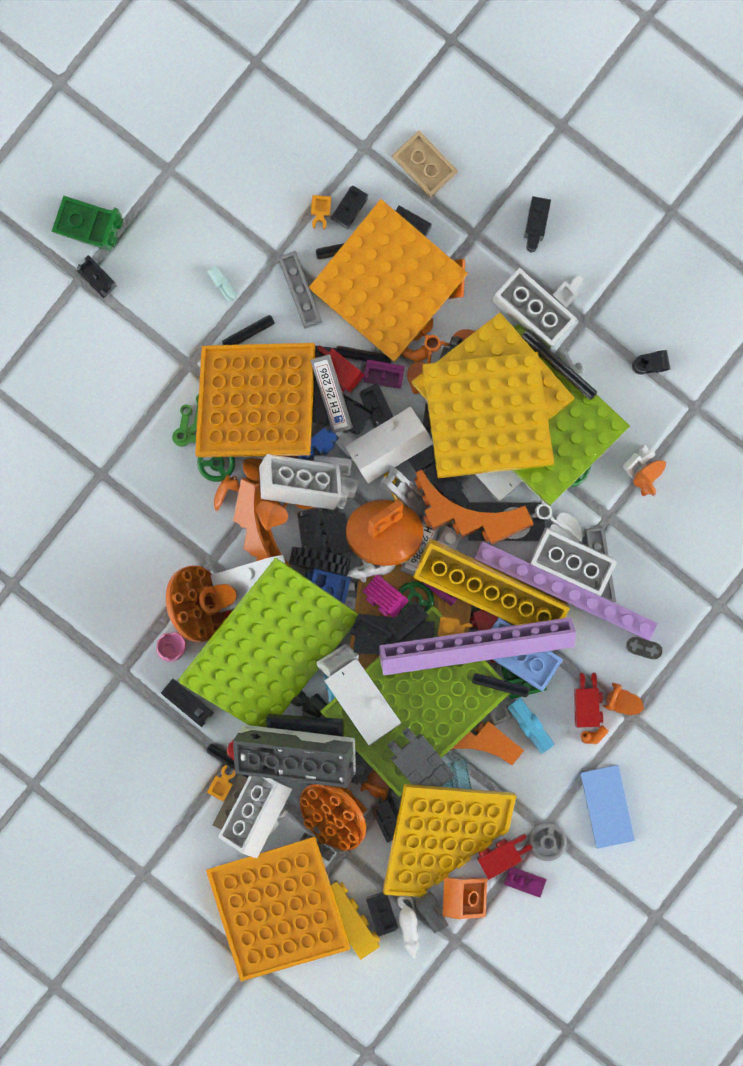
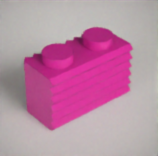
M378 574L363 590L367 595L366 600L373 606L379 605L378 610L386 617L391 615L395 618L409 601Z

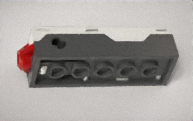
M242 725L236 737L229 742L227 747V755L234 760L235 774L348 788L356 772L355 738Z

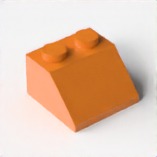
M444 877L443 917L454 919L486 917L487 878Z

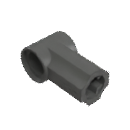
M431 891L414 901L422 916H425L434 934L448 926L445 917L442 916L443 914L439 909V904Z

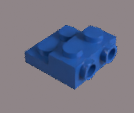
M323 428L311 438L310 455L297 457L302 460H309L315 455V450L320 455L323 453L327 455L334 449V444L338 440L337 436L331 429L327 431Z
M312 568L310 572H306L305 577L345 604L351 577Z

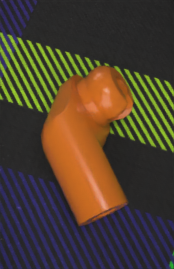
M425 345L415 351L406 348L402 356L413 362H419L427 359L428 350Z
M602 725L596 732L583 731L580 737L582 742L586 744H598L609 731Z

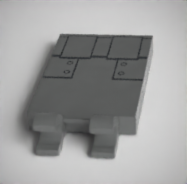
M408 727L402 732L409 740L408 744L400 749L392 740L387 745L395 754L390 759L412 785L442 787L455 776L421 733L415 736Z

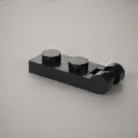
M174 678L161 692L165 698L200 727H203L206 724V719L214 714V711ZM198 708L203 711L199 717L195 714Z

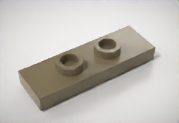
M238 774L212 824L213 826L222 830L248 779L246 776Z

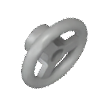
M546 822L537 825L531 831L528 844L532 845L533 848L530 851L536 858L543 861H553L564 853L567 846V838L564 831L558 825ZM549 828L547 835L543 836L539 841H534L536 834L540 830ZM554 830L561 838L559 849L556 847V839L553 837ZM551 839V844L545 845V840ZM536 847H542L544 850L552 851L554 854L543 855L536 850Z

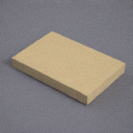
M420 131L415 133L391 156L430 198L458 173V170Z

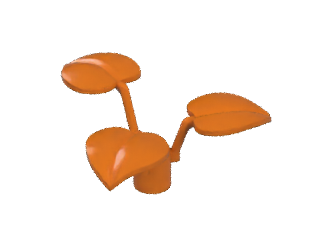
M433 318L413 340L418 341L422 336L426 338L425 346L428 350L427 364L431 363L432 353L439 351L442 345L450 347V343L440 341L435 335L428 336L426 334L433 328ZM462 329L453 336H458L464 341L475 331ZM423 361L411 364L407 372V379L414 394H420L413 386L412 381L423 373V364H426Z
M249 458L242 461L244 473L249 479L260 482L259 466L263 461L262 459ZM264 500L258 504L257 514L266 531L287 521L288 513L285 507L289 503H284L281 506L278 501ZM295 504L298 508L301 509L315 508L312 506Z

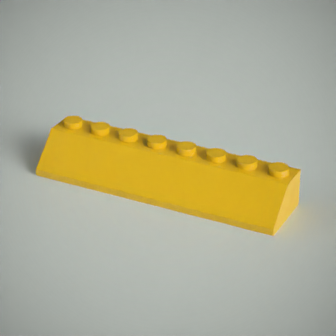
M429 538L421 554L413 576L415 579L514 625L564 619L570 609L567 602Z

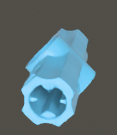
M521 697L507 706L513 717L518 721V725L527 738L531 739L541 754L555 745L543 729L542 723L534 713L532 714Z

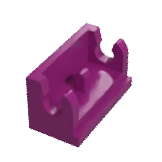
M367 360L363 383H378L380 386L401 389L405 366Z

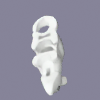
M362 560L363 564L350 570L347 576L360 579L364 583L367 577L390 573L396 565L381 566Z
M399 896L397 899V903L401 908L399 912V925L403 931L404 945L411 957L415 959L419 947L418 920L415 913L416 909H414L415 902L411 896ZM405 899L411 902L412 908L404 903Z

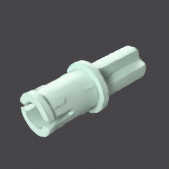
M217 265L207 271V274L216 284V289L222 292L228 302L233 301L237 294L228 283V278L225 279Z

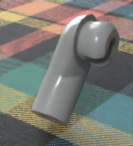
M566 351L558 355L578 375L583 372L584 369L581 363L574 365Z

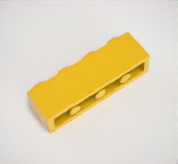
M336 880L330 885L348 942L361 960L380 947L379 941L381 939L375 930L371 932L368 925L370 922L364 914L360 915L357 910L359 906L354 898L350 900L346 894L349 891L343 882L339 883Z

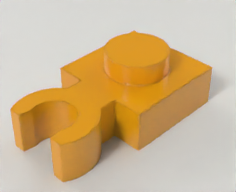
M312 195L311 215L316 216L312 221L313 229L316 228L317 222H322L323 230L326 229L327 223L324 216L330 217L331 196Z
M440 617L438 637L465 633L464 629L467 627L472 628L473 625L466 623L461 626L459 625V619Z
M227 765L223 766L221 777L215 776L207 791L208 794L223 802L233 785L228 781L236 775L235 770L231 775L226 774Z

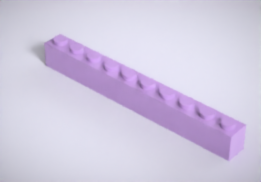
M483 541L475 554L474 559L650 641L658 624Z
M564 618L379 645L380 663L383 675L572 648L575 647L576 631L572 618Z

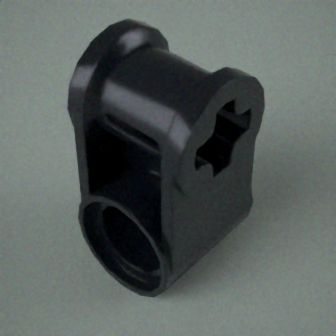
M667 350L638 356L632 363L633 371L638 375L670 370ZM640 361L646 365L644 368L638 365Z

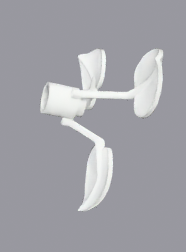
M540 498L541 504L535 508V513L530 515V517H537L539 519L549 518L554 523L549 529L577 542H582V531L576 518L569 513H560L555 520L552 516V508ZM510 507V508H507L506 510H504L503 512L511 511V510H514V509H517V508H516V507ZM527 528L508 538H522L529 532L530 528Z

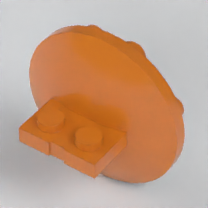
M375 500L361 505L351 514L346 526V538L351 550L365 562L381 566L399 565L409 560L419 550L423 541V525L418 515L399 500Z
M194 565L179 569L170 578L166 589V608L176 630L186 639L201 643L209 641L226 619V611H219L214 614H208L203 611L200 606L199 596L202 588L213 586L211 579L213 574L203 567ZM208 593L204 601L205 605L212 609L214 608V603Z
M310 784L302 791L299 801L301 813L305 820L304 825L317 836L320 843L347 851L356 848L364 840L366 823L363 814L367 811V808L358 798L356 799L348 788ZM315 826L320 830L319 834L313 830Z

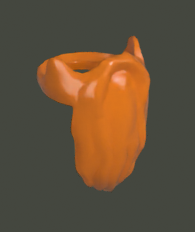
M654 461L636 473L633 482L636 487L641 488L642 496L648 494L656 495V489L652 483L665 470V461Z
M227 475L219 485L214 497L215 511H218L222 505L228 489L239 492L240 485L236 476L230 477Z
M228 584L207 586L201 589L199 602L201 608L206 613H218L222 608H226L234 603L237 591ZM208 593L214 603V608L212 609L205 605L204 599Z
M612 683L614 690L608 694L606 699L607 705H603L604 708L627 715H637L644 710L643 702L637 695L623 690L620 684Z
M373 769L368 776V781H364L360 791L368 790L370 795L376 798L383 797V801H385L390 787Z

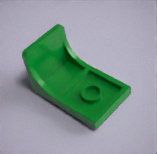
M63 195L52 233L110 251L111 247L116 245L118 238L116 233L118 229H121L124 219L118 208L114 207L113 210H108Z

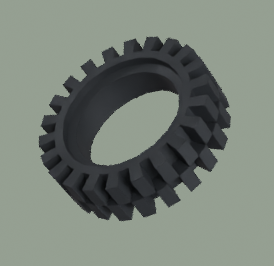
M292 547L289 564L347 576L351 558L308 548Z

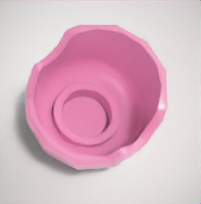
M178 632L163 634L156 645L158 656L167 662L179 660L184 655L186 649V641Z

